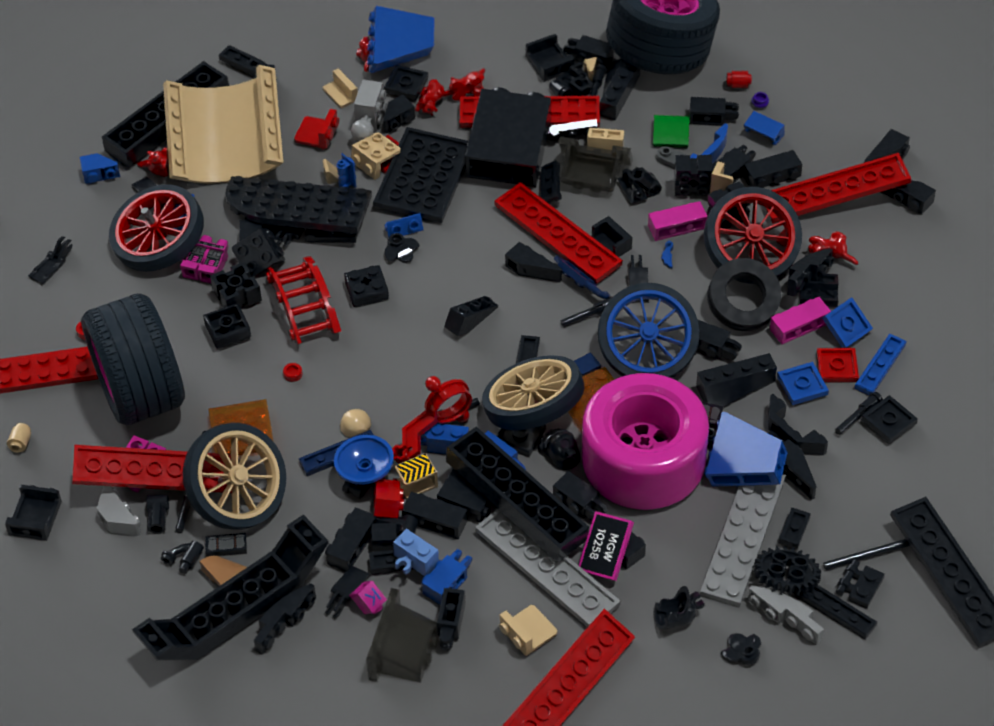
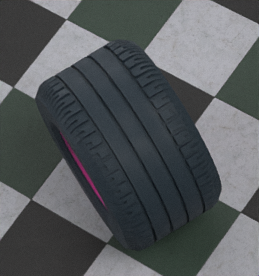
M613 0L606 28V37L614 52L622 60L634 67L658 74L689 72L702 65L710 54L720 16L719 3L717 0Z
M141 293L133 294L130 297L127 296L92 308L84 313L81 318V324L86 344L105 397L119 423L131 425L181 406L185 399V391L180 370L161 318L148 296Z

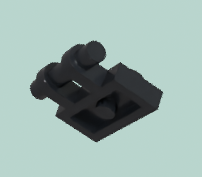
M854 559L851 564L847 565L844 577L838 581L836 593L842 596L846 591L850 593L849 601L868 609L884 579L885 573L869 566H865L863 571L858 570L860 562ZM852 577L858 580L855 585L850 583Z

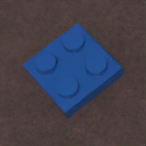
M852 297L822 317L842 348L848 347L873 329Z
M813 362L777 372V378L792 406L826 396L829 393Z

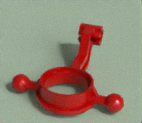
M436 376L427 378L425 386L431 393L425 401V411L402 428V444L400 446L397 444L392 448L394 460L398 464L421 454V435L438 422L449 423L457 420L460 423H464L469 419L468 409L472 404V396L465 381L453 379L441 384L440 379ZM462 394L452 406L438 411L439 407L447 399L454 395Z

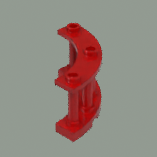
M311 256L304 257V262L301 265L277 272L269 267L266 273L268 283H271L277 291L278 303H282L291 327L289 330L290 338L292 341L295 340L297 344L302 343L300 336L328 329L332 333L341 332L335 308H332L328 302V299L331 297L318 266H313L315 261ZM306 278L312 280L310 285L284 292L282 285ZM313 291L315 293L318 292L320 299L317 302L293 309L290 308L287 299ZM320 308L321 310L324 309L327 317L324 322L297 329L293 316Z

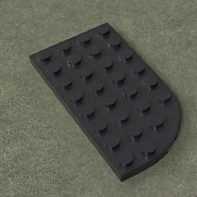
M231 176L226 187V203L230 205V209L236 215L242 214L246 216L249 221L267 225L358 234L372 197V190L364 188L354 189L345 186L334 187L330 185H314L312 183H295L294 181L284 182L275 179L244 178L242 176Z

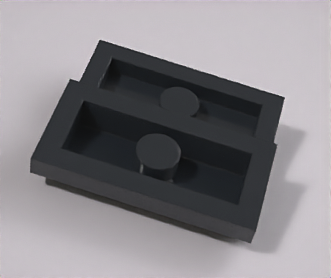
M824 274L817 281L810 280V282H807L800 291V305L810 299L820 297L828 307H838V274Z

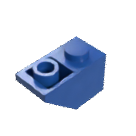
M98 153L80 156L85 184L120 177L116 161Z

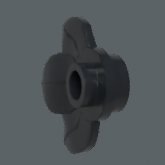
M394 233L388 239L385 257L388 261L398 258L402 262H411L413 259L412 250L417 249L420 245L413 238H404L402 234Z
M734 633L728 638L730 647L721 651L722 657L728 661H742L746 665H753L760 657L759 647L761 646V640L755 634L745 637L743 634Z

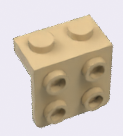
M376 132L352 145L351 159L354 161L355 166L375 180L380 177L381 163L399 154L401 148L381 133Z
M534 605L528 606L514 617L507 610L500 614L499 627L501 631L512 640L514 645L525 656L557 635V629Z

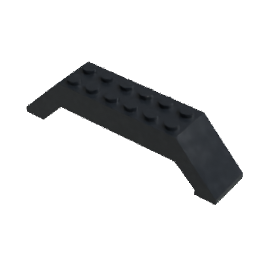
M303 514L287 525L286 531L271 552L173 618L151 620L149 617L134 627L132 631L156 660H198L263 616L280 599L301 588L329 544V541Z

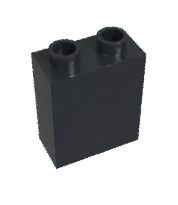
M496 87L492 90L481 88L465 155L466 177L510 184H519L521 182L525 186L537 187L551 123V98L544 97L537 92L519 94L509 92L501 87Z

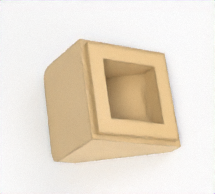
M596 57L585 59L584 72H587L588 78L591 81L597 62Z
M323 159V169L327 183H337L339 177L337 168L327 159Z

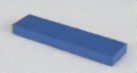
M889 333L856 382L854 389L867 395L872 392L874 393L906 346L907 341Z

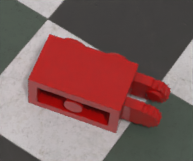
M385 477L376 481L373 496L374 516L398 518L399 511H403L404 505L403 489H400V481L397 478L386 480Z

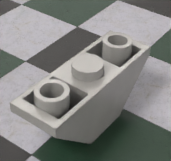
M103 486L97 505L101 522L110 533L139 536L141 534L139 518L130 513L129 505L125 501L122 502L120 500L121 497L115 488Z

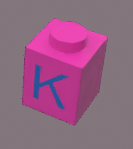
M373 581L363 582L350 594V597L364 614L378 613L383 608L382 604L387 600Z

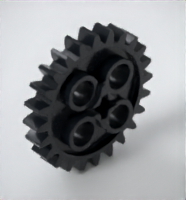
M776 546L775 550L768 548V552L762 550V553L758 554L757 559H755L753 573H756L755 578L759 579V583H765V588L772 587V592L779 590L781 595L784 592H787L789 596L792 593L799 596L800 592L806 595L807 591L813 592V589L818 587L821 578V569H819V564L815 563L816 559H809L810 554L803 555L802 550L795 552V548L788 550L786 546L781 550ZM788 561H790L791 566L789 569L788 578L785 581L783 580V578L785 575Z

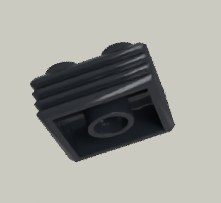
M380 265L344 273L345 284L353 307L389 299V290Z
M238 303L203 315L204 324L216 348L225 347L251 337L249 324Z

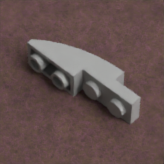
M751 586L749 588V602L754 607L762 610L770 620H774L778 624L786 620L790 627L796 628L805 639L812 641L816 645L822 640L824 629L812 620L813 610L786 594L781 595L778 591L772 592V589Z

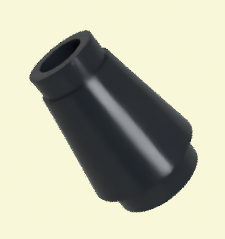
M557 80L550 82L549 88L556 96H573L572 88L569 85Z

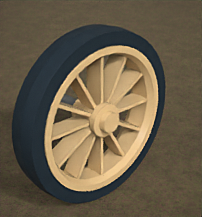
M556 355L534 357L516 363L495 376L485 388L482 402L489 420L499 428L507 430L535 428L552 422L571 410L584 393V381L577 364L567 357Z
M227 423L207 430L191 445L184 461L183 484L189 502L207 522L224 529H246L265 521L280 505L286 488V468L278 447L268 435L251 425ZM231 439V460L222 446L221 440ZM238 440L248 444L239 463ZM213 446H215L225 465L207 454ZM254 448L262 459L245 468L244 464ZM204 460L224 472V474L202 473ZM264 462L267 475L248 474L249 469ZM202 477H219V484L206 491ZM267 479L266 491L264 492L247 480ZM226 484L227 486L216 505L208 494ZM245 487L262 497L257 506L253 503ZM232 489V512H228L222 509V506ZM239 492L250 510L247 513H239Z

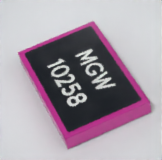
M595 511L579 566L588 574L617 581L634 522Z

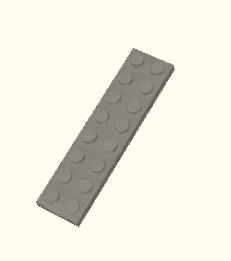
M782 474L780 485L739 486L701 587L700 596L740 608L754 568L755 559H757V555L760 552L786 475Z
M499 509L475 527V531L585 626L588 627L604 608L611 614L620 606L621 601L568 556L557 563Z

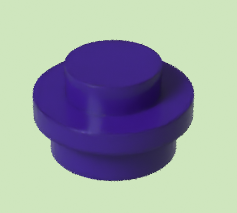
M757 92L752 97V104L757 108H764L768 106L769 98L766 93Z

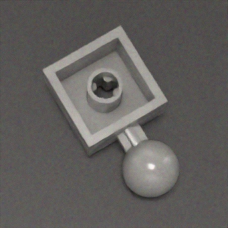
M362 80L354 102L355 123L351 128V134L357 141H361L377 132L378 126L382 124L383 113L387 109V103L384 102L386 90L383 89L382 82Z

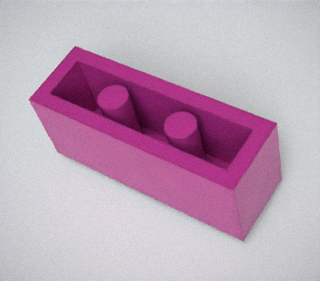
M698 201L649 213L648 227L654 240L658 241L703 230L708 216L701 202Z
M820 297L810 299L801 305L793 306L789 310L777 313L771 317L770 331L783 345L826 326L822 317L831 312V310Z

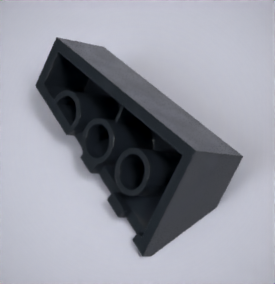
M621 58L608 64L603 96L600 100V116L612 120L617 119L640 77L641 69L630 65Z
M770 353L697 372L696 387L703 402L724 406L725 408L738 398L741 400L746 397V394L752 391L756 392L775 382L777 366Z

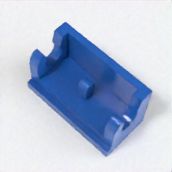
M756 111L752 112L744 124L746 132L753 130L770 138L774 145H777L785 135L784 124Z

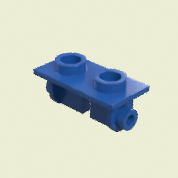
M342 153V160H339L336 164L338 176H340L338 177L339 187H349L352 185L356 188L355 163L350 157L348 158Z
M421 213L388 221L384 224L388 238L394 233L404 236L424 230Z

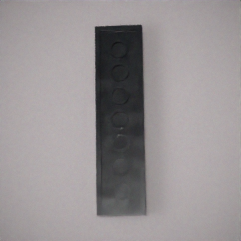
M923 497L891 511L890 516L976 645L981 647L994 641V595L928 498Z

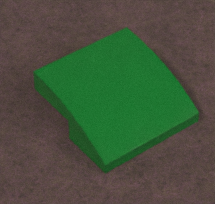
M654 115L653 146L688 148L689 116Z

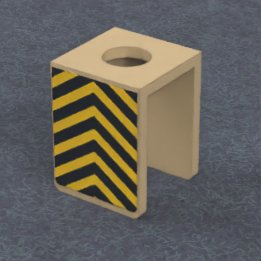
M426 453L395 466L400 478H397L400 481V489H403V495L406 499H408L411 491L425 493L438 487L437 471Z

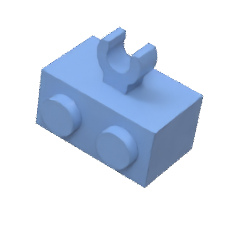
M405 529L393 542L394 556L398 558L395 562V568L398 569L400 566L405 565L406 567L403 569L405 575L411 571L412 567L425 576L435 568L436 563L439 561L438 549L408 529Z

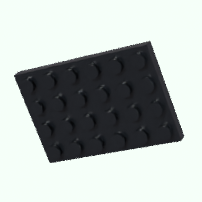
M406 127L398 145L401 151L392 158L374 198L373 207L411 216L421 213V218L442 223L466 167L465 155L469 141Z

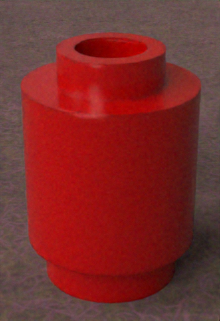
M731 71V73L726 75V85L731 86V88H748V85L752 83V75L748 74V71Z

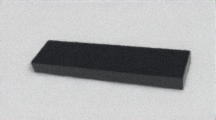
M819 585L813 589V592L807 591L806 595L800 592L799 596L795 594L799 599L865 640L877 626L876 620Z

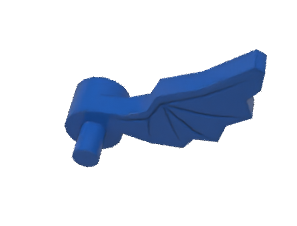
M668 240L665 243L666 249L662 252L661 259L664 261V265H668L672 269V254L670 252L674 247L673 242Z

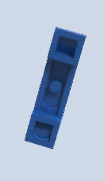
M726 123L715 132L714 143L701 154L712 155V163L718 159L725 148L728 124ZM693 153L690 158H697V155Z

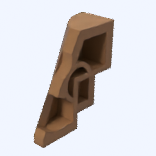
M209 556L200 560L201 570L213 583L216 582L219 586L247 568L219 556Z

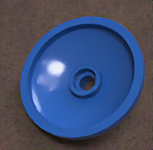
M359 435L346 440L339 446L334 456V466L337 474L345 481L353 484H370L382 479L388 474L394 463V454L389 443L374 435Z

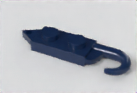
M557 255L555 256L554 260L562 268L563 275L573 278L577 286L581 288L586 287L596 296L608 299L610 294L596 287L597 285L594 280L571 262Z

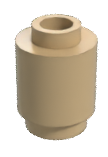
M24 423L16 424L8 438V448L16 453L25 451L31 437V428Z

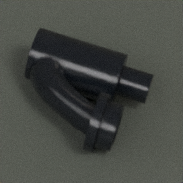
M197 541L181 544L170 551H163L161 560L165 564L171 565L172 562H175L176 555L185 552L180 560L181 566L179 571L186 573L188 569L193 568L204 546Z

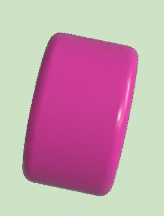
M630 374L614 379L602 386L588 402L582 423V464L590 484L606 499L631 509H660L683 500L697 487L706 466L709 421L703 403L684 384L658 374ZM654 436H658L665 441L657 442ZM629 437L633 441L628 445L622 439Z

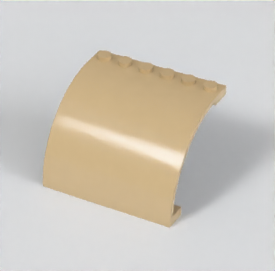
M259 65L256 68L257 78L225 87L182 86L181 83L167 80L163 83L169 176L171 179L194 183H229L231 176L254 178L274 170L283 163L275 68Z

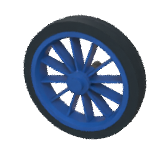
M639 283L618 292L605 306L598 323V342L606 362L621 376L651 373L673 378L688 366L696 353L699 343V325L694 309L679 292L658 283ZM644 299L658 301L651 322L647 321L643 303ZM640 300L645 323L642 324L627 305ZM660 302L670 306L673 310L657 324L653 323ZM624 309L640 328L615 319L620 311ZM675 312L683 323L658 329ZM613 324L639 333L613 338ZM684 329V342L658 333ZM640 337L622 354L618 352L614 344L617 341ZM657 339L682 346V348L674 358ZM643 341L644 345L637 365L627 361L624 356ZM652 342L662 350L671 360L670 362L657 367ZM646 344L650 345L654 363L652 368L639 366Z

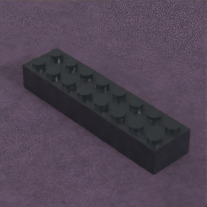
M202 61L175 81L176 83H181L182 86L196 88L229 86L228 76L205 61ZM164 90L102 136L105 152L128 168L143 158L148 151H152L167 139Z
M477 426L447 447L446 462L557 563L587 540L589 526Z

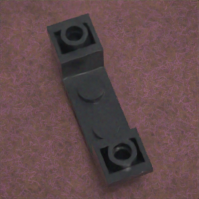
M771 394L768 411V430H773L783 442L788 439L801 448L804 454L825 455L828 446L825 436L813 430L802 437L798 431L791 428L783 419L787 406L785 402Z

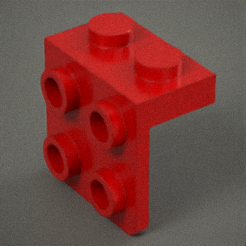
M330 109L325 120L305 116L294 137V141L300 144L327 149L336 128L339 126L340 119L337 117V110Z

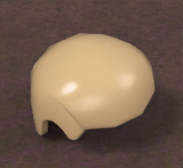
M361 409L349 410L344 413L341 419L340 431L349 438L364 433L371 427V418Z

